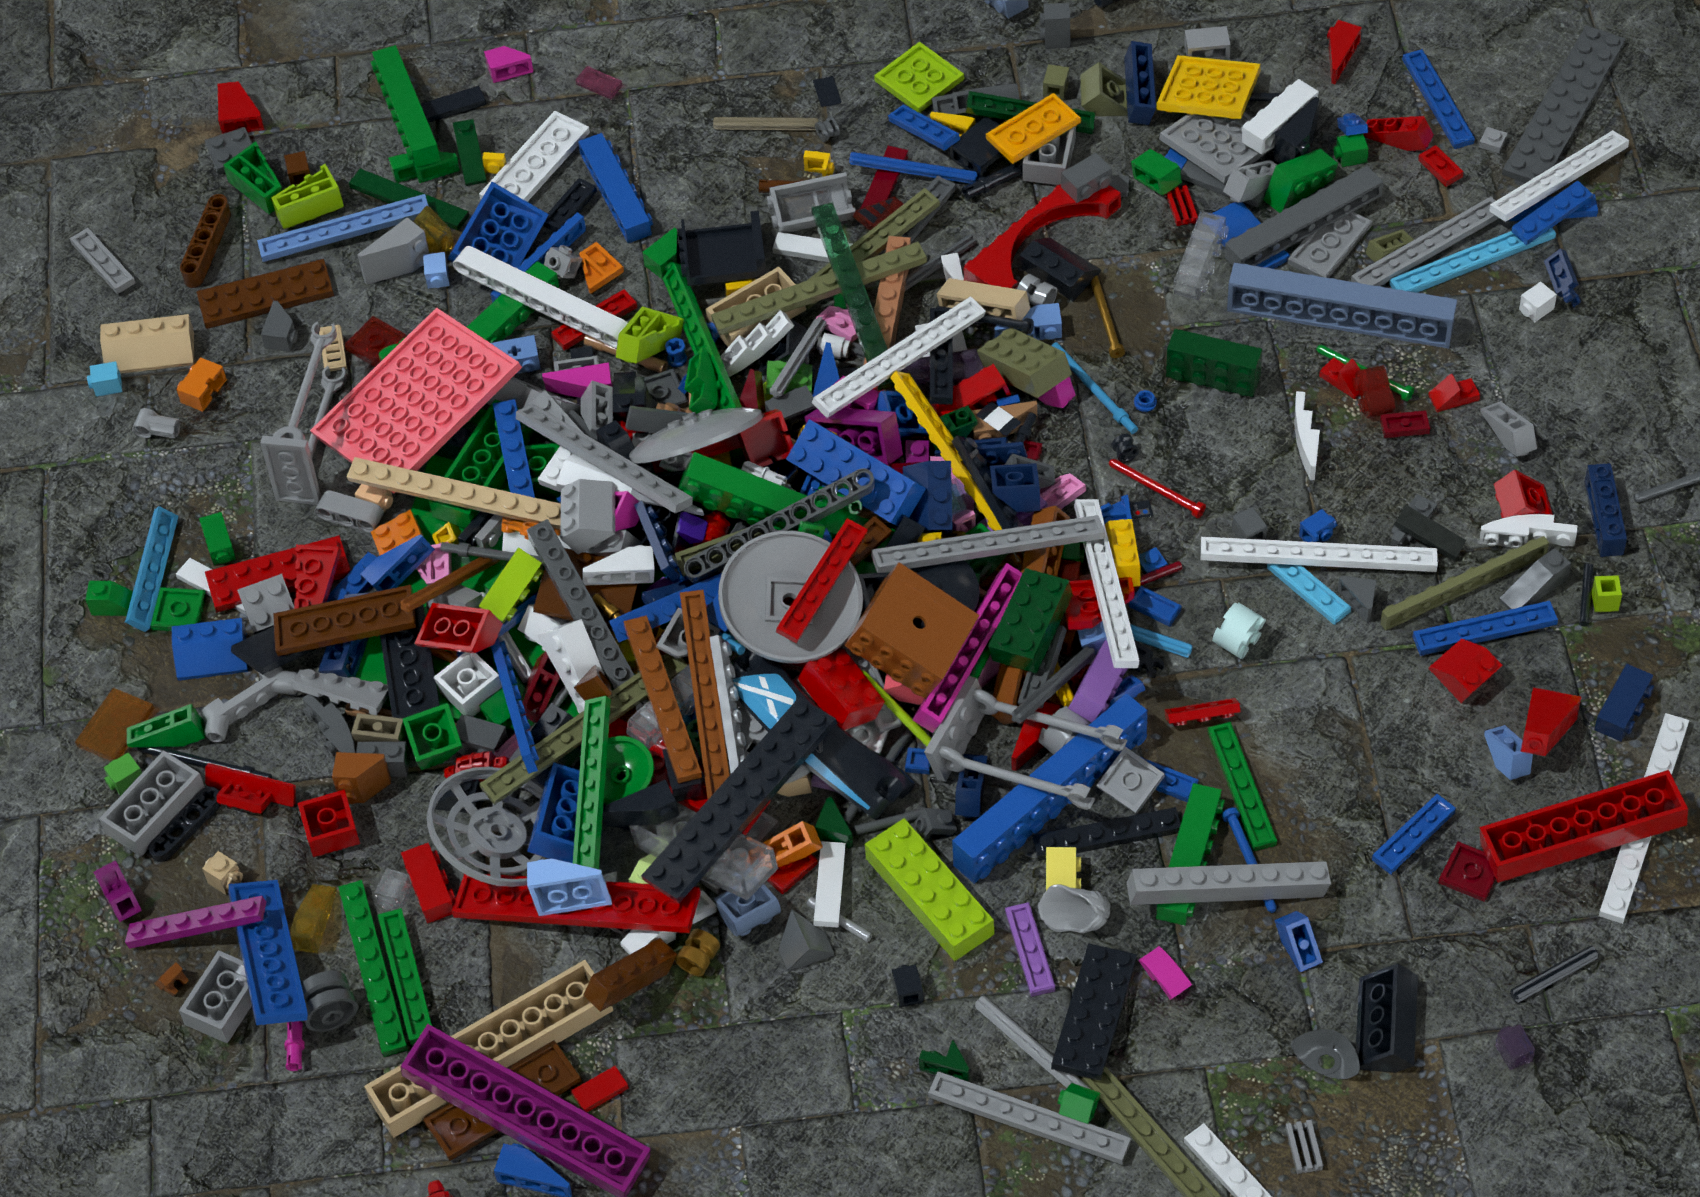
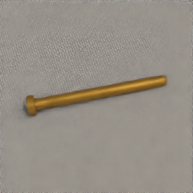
M1095 276L1091 281V285L1111 346L1109 354L1111 358H1119L1125 354V349L1122 344H1119L1099 278Z

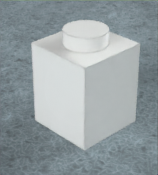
M1539 282L1521 295L1519 310L1524 316L1536 322L1554 309L1557 294L1542 282Z

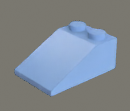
M556 859L527 862V886L539 916L612 905V899L601 870Z

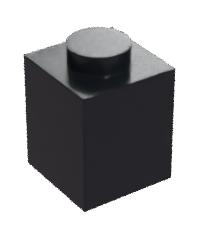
M916 964L910 966L901 965L896 969H892V982L899 1008L924 1002L923 988Z

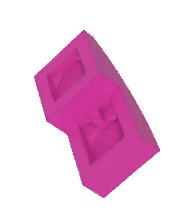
M1160 946L1139 959V962L1152 981L1156 979L1169 1000L1192 985L1179 966Z

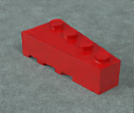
M992 364L953 387V405H930L940 417L967 405L971 411L979 410L989 402L996 404L997 399L1012 395L995 365Z

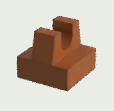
M175 962L154 984L160 990L163 989L174 996L178 992L174 987V981H179L182 985H185L189 980L183 973V968Z

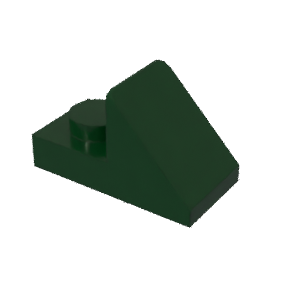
M954 1040L951 1042L947 1056H943L937 1051H921L919 1056L920 1071L934 1075L937 1072H941L969 1082V1067Z

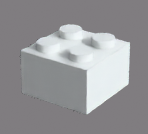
M465 652L434 677L440 693L462 714L474 717L481 711L479 704L502 688L499 674L476 653Z

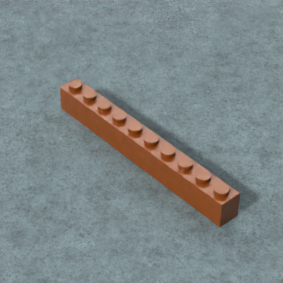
M1055 505L1040 509V511H1034L1031 525L1069 520L1070 517ZM1064 545L1026 550L1021 572L1023 573L1025 568L1057 577ZM1000 663L993 693L996 700L1019 706L1018 700L1027 671ZM998 711L992 715L1003 725L1015 723L1012 721L1011 714Z

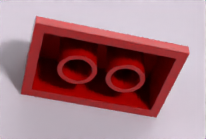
M432 603L414 644L421 647L476 653L495 644L503 623L488 609Z

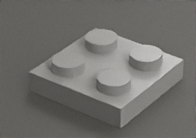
M282 574L238 589L254 634L274 627L273 613L294 609Z
M1124 747L1096 786L1137 815L1161 783L1165 774L1127 747Z

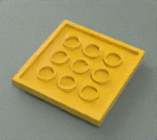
M1177 55L1157 101V110L1186 113L1189 115L1198 114L1209 117L1241 119L1261 72V64Z

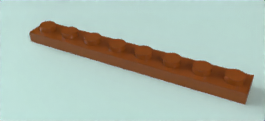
M647 615L624 621V628L677 782L679 784L701 778L702 772L659 649L656 648L657 644Z

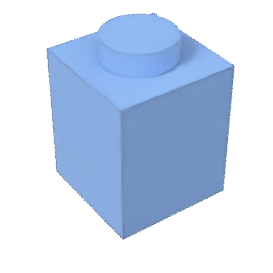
M445 252L424 254V274L427 288L449 286L448 264Z

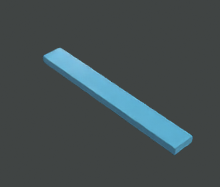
M1551 228L1526 246L1510 231L1391 278L1389 285L1392 289L1418 293L1554 239L1556 232Z

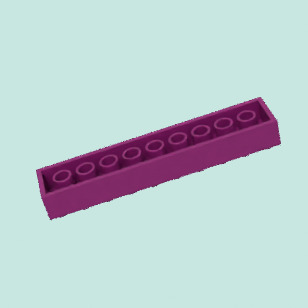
M429 1024L426 1025L400 1066L403 1077L616 1197H627L650 1158L651 1148Z

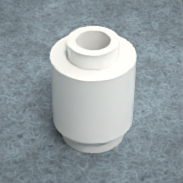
M824 333L823 337L819 336L816 349L820 350V355H823L825 344L828 342L831 344L834 358L848 357L851 341L846 340L845 337Z

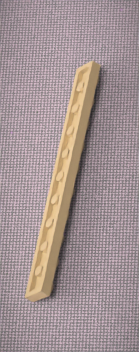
M354 457L347 474V479L350 482L526 522L540 523L548 519L553 528L561 529L560 503Z

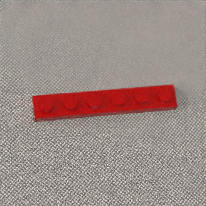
M848 518L846 519L777 626L776 633L797 644L867 535L868 529Z

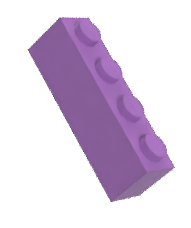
M1104 641L1095 655L1068 709L1090 722H1093L1098 715L1100 716L1108 709L1109 703L1123 679L1121 677L1124 676L1128 669L1114 668L1108 641Z

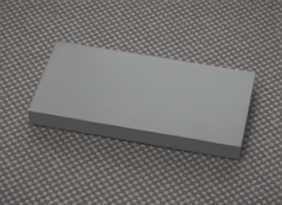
M1355 212L1346 215L1305 238L1288 258V264L1309 275L1330 278L1371 228L1372 221Z

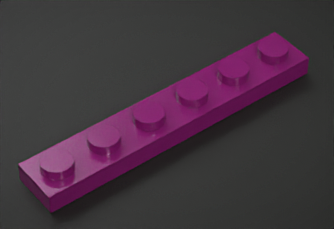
M263 896L130 923L125 943L131 949L263 921L266 900Z

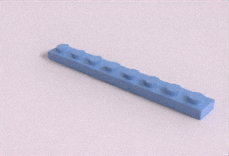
M423 194L257 240L261 258L265 262L392 227L407 217L413 221L431 216L426 196Z

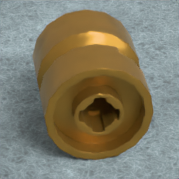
M693 929L685 942L686 946L681 948L675 961L681 969L699 977L705 973L710 964V959H713L719 950L720 943L710 933L701 929Z

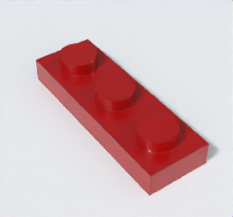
M1236 698L1164 709L1166 720L1169 724L1173 723L1174 726L1185 725L1187 721L1195 719L1197 722L1209 721L1213 716L1229 718L1233 717L1234 713L1241 712L1240 703Z

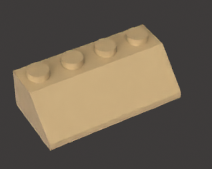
M189 314L101 324L100 342L103 362L116 361L120 374L194 365V330Z

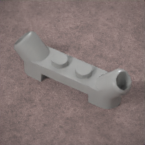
M280 666L263 675L259 673L260 681L223 704L217 698L209 703L201 712V718L206 722L205 736L212 742H222L226 739L228 727L233 722L244 718L249 712L258 706L264 705L269 699L279 693L293 695L298 693V690L292 689V681L297 672L284 671Z

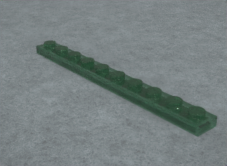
M833 202L814 206L811 209L812 216L868 363L888 350ZM889 378L876 386L878 391L893 388L895 384Z

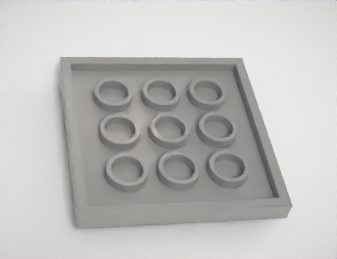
M1245 112L1241 119L1187 114L1162 131L1159 140L1223 183L1228 181L1232 169L1251 165L1266 154L1261 155L1242 143V127L1247 121L1253 119Z

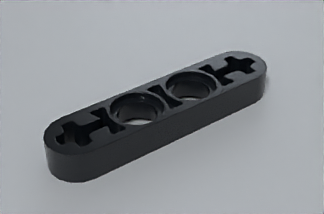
M206 787L201 790L151 841L149 852L154 861L165 862L170 859L221 806L220 803H217L219 791L216 788ZM213 797H214V800H213V801H212V800H207V801H206V798H213ZM192 812L200 813V816L195 820L187 818ZM175 829L184 830L183 834L179 837L171 836L172 831ZM158 848H160V849L165 848V851H163V852L160 851V850L157 852L156 850H157Z

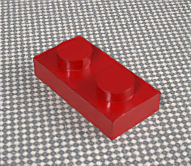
M1435 145L1419 154L1418 161L1445 187L1463 177L1464 171L1438 146Z

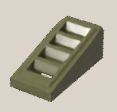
M1402 229L1370 240L1366 255L1376 262L1414 239Z

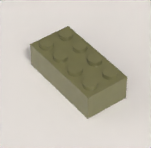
M1014 328L1004 330L1002 334L986 342L983 347L977 350L983 368L994 364L1006 383L1036 398H1039L1072 375L1065 352Z

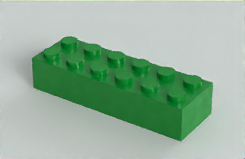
M496 399L493 401L445 474V478L500 490L507 479L493 404L502 401ZM520 422L524 445L527 446L537 431ZM429 500L433 517L466 528L480 512Z

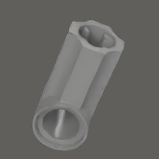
M143 408L138 413L132 431L141 438H150L151 435L175 438L179 436L181 422L180 419L159 416L155 411Z

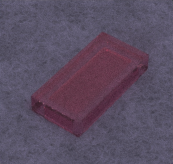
M586 66L575 79L576 85L609 99H612L623 86L621 80L589 66Z

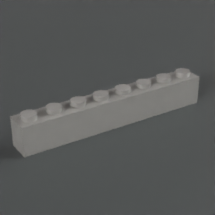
M1326 861L1132 869L1126 882L1130 905L1324 897L1331 885Z

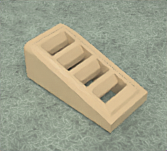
M335 325L336 339L332 342V345L324 348L322 352L324 368L329 366L330 372L342 370L341 368L343 367L347 369L344 339L340 325ZM332 326L321 327L319 335L330 333ZM341 358L339 361L328 362V360Z

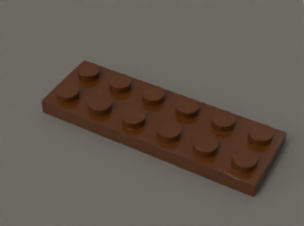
M324 259L196 291L206 329L269 313L273 301H278L283 309L334 296Z
M411 585L273 613L275 651L278 656L416 628L415 609L406 613L400 608L401 600L412 595L413 589Z
M555 1040L508 1067L511 1071L556 1096L561 1095L581 1082L580 1076ZM451 1103L423 1118L424 1124L449 1161L499 1132V1130Z

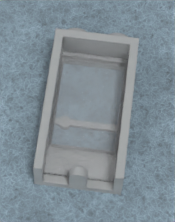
M846 172L771 187L770 196H766L768 208L773 209L774 216H771L773 229L777 228L778 232L781 233L847 220L853 221L856 217V210L852 207L851 191L848 190Z

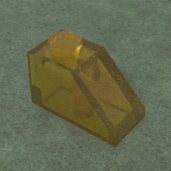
M426 205L414 219V223L424 230L430 253H446L451 250L454 244L451 229L431 207Z

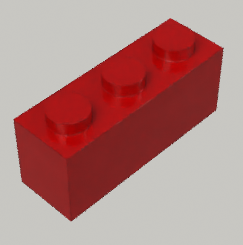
M425 843L401 852L404 866L426 922L430 923L452 915L451 911L455 902L453 890H447L445 886L449 881L445 870H439L438 864H441L437 850L432 851L429 843Z

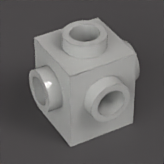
M560 245V247H550L545 255L544 265L556 272L558 278H575L582 258L573 254L571 248Z

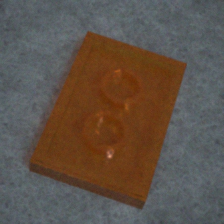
M113 688L76 739L75 744L81 749L110 761L118 759L128 747L127 728L146 721L155 708L152 703Z

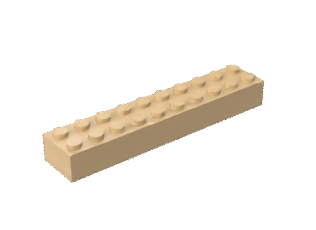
M583 960L451 1037L508 1068L553 1040L559 1043L611 1013L613 1006L600 1012L583 996L592 975L595 974L586 960ZM400 1066L364 1086L369 1101L393 1138L423 1121V1118L449 1103L403 1077Z

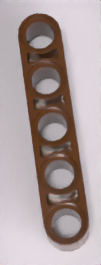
M215 194L209 198L180 264L184 283L189 288H196L203 283L230 220L231 211L226 196L222 194Z

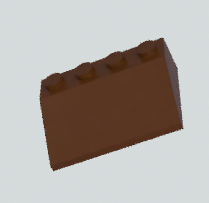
M564 548L581 580L583 568L606 558L587 552L577 554L572 549ZM544 568L533 612L574 621ZM642 583L586 585L585 587L591 598L596 593H599L609 604H614L620 610L619 613L623 615L634 609ZM596 605L609 629H612L609 619L603 614L604 611Z

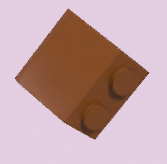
M336 752L332 779L336 792L345 789L349 804L365 803L391 784L392 779L384 754Z

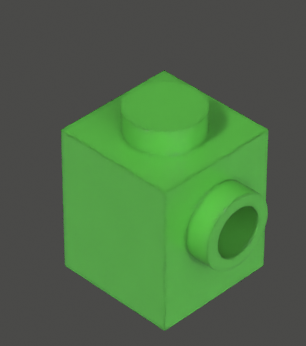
M129 753L112 760L103 767L107 775L104 778L110 790L116 789L120 796L142 774L140 767Z

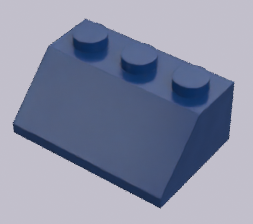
M242 618L172 626V649L177 680L248 672V664L231 653L232 645L247 639V632Z

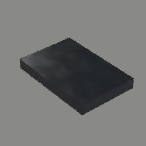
M274 627L231 646L232 654L262 675L316 650L315 648L278 656L275 651Z

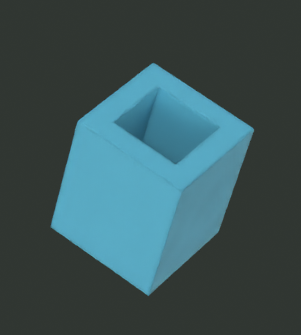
M116 361L90 366V375L87 376L89 388L94 389L96 397L123 392L121 374Z

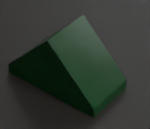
M832 797L827 798L815 826L820 841L846 843L845 848L853 847L850 829Z

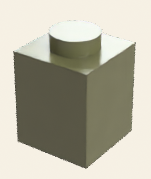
M1048 64L1043 81V98L1054 93L1061 100H1064L1069 84V67Z

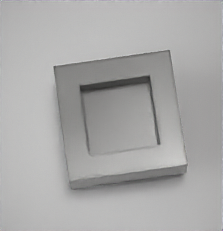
M1487 127L1480 140L1479 148L1500 154L1507 139V133Z

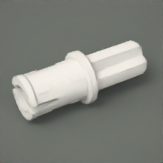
M746 461L742 465L741 470L784 487L787 483V477L771 471L767 466L763 468L750 461Z

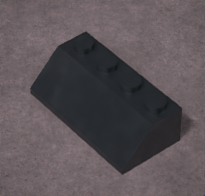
M1398 963L1359 977L1355 1051L1359 1059L1360 1070L1396 1073L1414 1066L1418 975Z

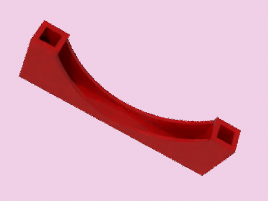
M1060 184L1057 185L1047 197H1043L1034 208L1029 209L1020 220L1012 223L1007 231L1002 235H998L994 242L988 247L983 248L973 260H969L965 264L964 281L1017 289L1018 281L1013 278L1012 263L1018 248L1029 235L1049 223L1065 218L1098 216L1107 219L1121 207V192L1108 185L1106 188L1093 193L1089 198L1076 203L1061 188Z

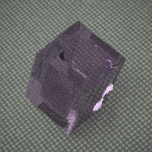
M1521 1024L1514 1027H1504L1497 1033L1495 1046L1509 1070L1533 1061L1535 1048Z

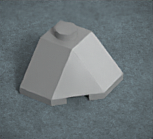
M679 607L656 645V648L676 658L688 656L682 609ZM708 623L710 637L718 635L721 629Z

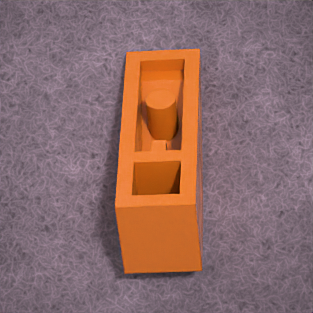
M801 821L740 856L749 877H753L803 859L823 848L815 827Z

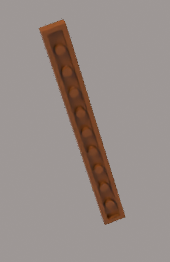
M704 590L680 592L707 799H709L729 777V769L710 644Z

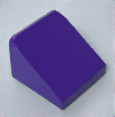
M681 512L676 533L689 544L702 542L708 522L689 513Z

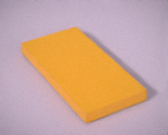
M1052 93L986 133V139L1014 164L1081 123V117L1056 94Z

